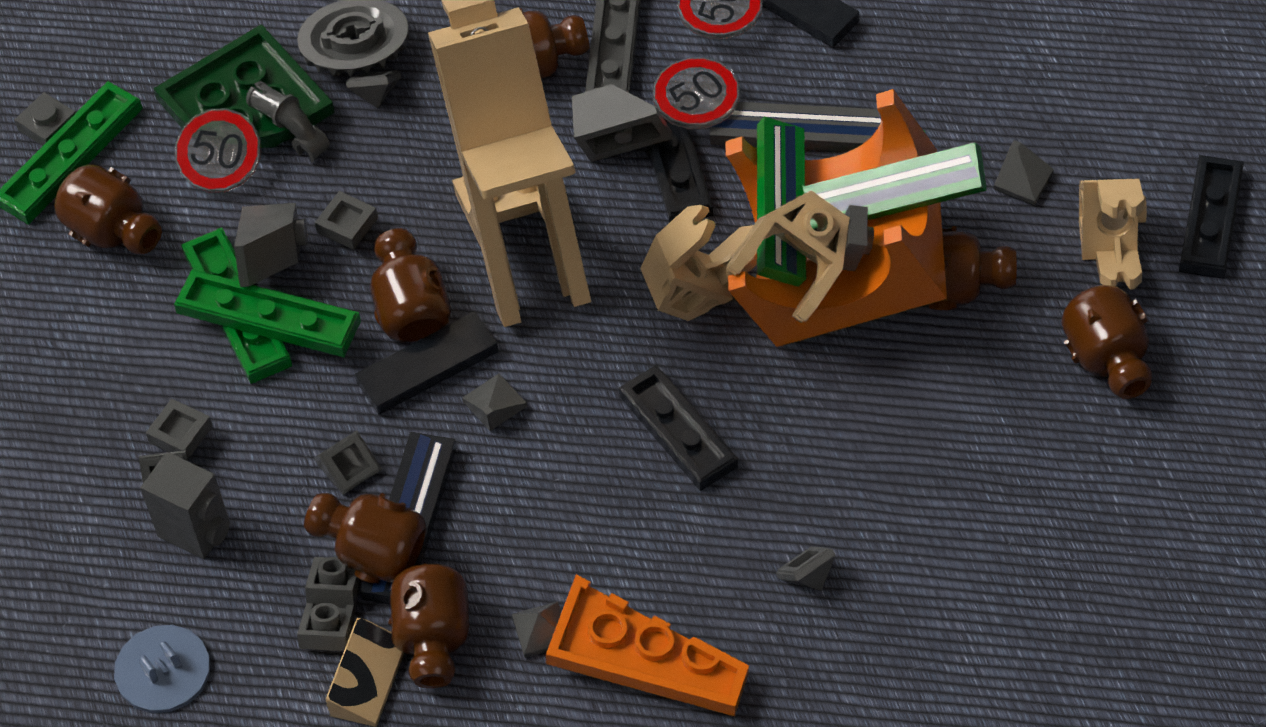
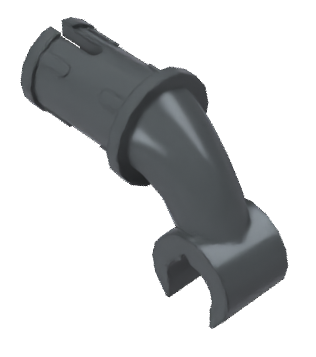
M262 81L256 82V88L262 90V93L251 86L246 97L248 106L272 118L275 126L279 128L286 127L296 137L292 141V146L296 153L300 156L306 151L311 163H313L330 146L326 135L319 128L312 125L301 109L297 97L291 94L283 95Z

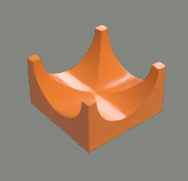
M891 89L876 94L877 110L881 115V123L873 136L859 147L847 153L831 158L805 160V186L935 153L937 149L895 90ZM741 136L725 141L726 157L739 176L749 200L754 222L756 223L757 148L753 147ZM941 202L868 220L867 226L874 228V241L870 254H863L855 272L842 270L817 309L806 322L803 321L801 323L792 315L816 279L817 264L807 257L806 280L799 287L756 275L755 278L746 271H742L735 276L733 274L728 276V291L776 347L947 299Z

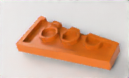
M577 574L546 652L547 665L731 716L736 714L749 673V665L696 637L688 639L671 630L670 623L655 615L651 619L629 607L628 601L613 593L609 596L592 588L590 581Z

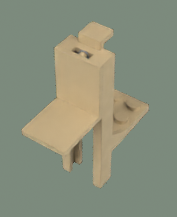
M441 0L449 18L450 27L428 32L463 173L461 178L454 179L452 182L456 197L481 247L498 316L504 327L521 323L520 306L499 223L539 211L546 224L562 295L564 297L570 295L574 307L590 303L591 298L563 177L575 174V168L551 124L529 24L519 7L497 13L494 0Z

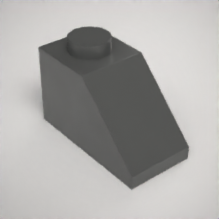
M613 84L572 96L574 139L590 162L673 139L670 127L656 106Z
M296 203L242 207L234 244L240 287H249L298 263L301 246L308 244L306 219H298Z

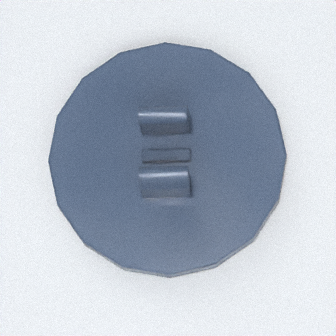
M175 625L153 626L135 634L122 647L115 661L114 680L122 698L134 708L149 713L172 712L188 705L203 691L210 676V656L203 641L189 629Z

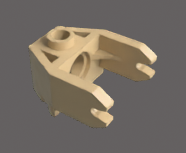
M1140 179L1079 181V230L1082 260H1096L1099 279L1102 285L1117 287L1118 282H1125L1129 289H1135L1142 282V268L1138 255V223H1146L1147 206Z
M811 190L760 217L725 269L734 276L739 274L764 239L772 235L778 236L817 264L816 279L792 315L799 322H806L843 270L850 217ZM811 218L817 222V231L811 227Z
M703 205L686 207L656 234L640 268L658 311L686 321H690L708 312L713 307L725 304L733 299L728 291V276L732 274L725 268L753 227V225L739 227L709 255L702 253L698 250L709 241L716 226L712 220H703L709 213V208ZM757 250L742 271L748 273L757 265Z

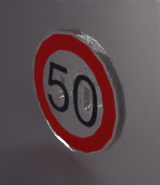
M678 0L677 11L682 23L693 33L708 39H728L742 35L755 26L762 15L763 0Z
M706 57L685 58L671 63L659 73L653 85V103L662 117L671 124L686 129H706L722 123L733 114L740 101L739 82L733 71L723 63Z
M227 108L209 109L195 115L181 129L175 143V162L180 174L194 188L208 193L228 192L243 185L254 174L261 158V140L254 124L242 113Z

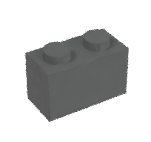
M166 452L140 487L156 534L159 538L205 559L214 546H219L224 541L230 525L215 474L172 453Z

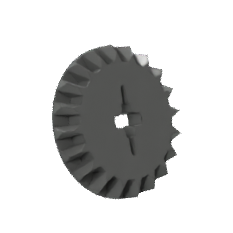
M341 0L326 5L309 16L298 32L297 43L300 56L304 57L307 66H315L319 73L329 70L333 76H337L342 72H347L352 77L357 71H364L368 74L370 68H384L386 60H396L398 51L406 49V39L410 36L408 21L405 15L393 4L383 0ZM357 37V39L351 40L350 38Z

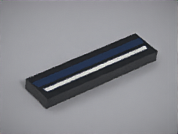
M410 432L389 500L395 503L403 502L407 504L406 507L417 511L424 518L426 533L423 546L414 565L416 566L422 565L457 445L456 440L453 438ZM381 580L379 583H369L363 581L360 590L362 600L390 604L393 582Z

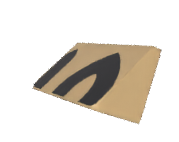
M356 619L326 697L331 717L377 727L404 652L399 651L393 644L390 631L368 620Z

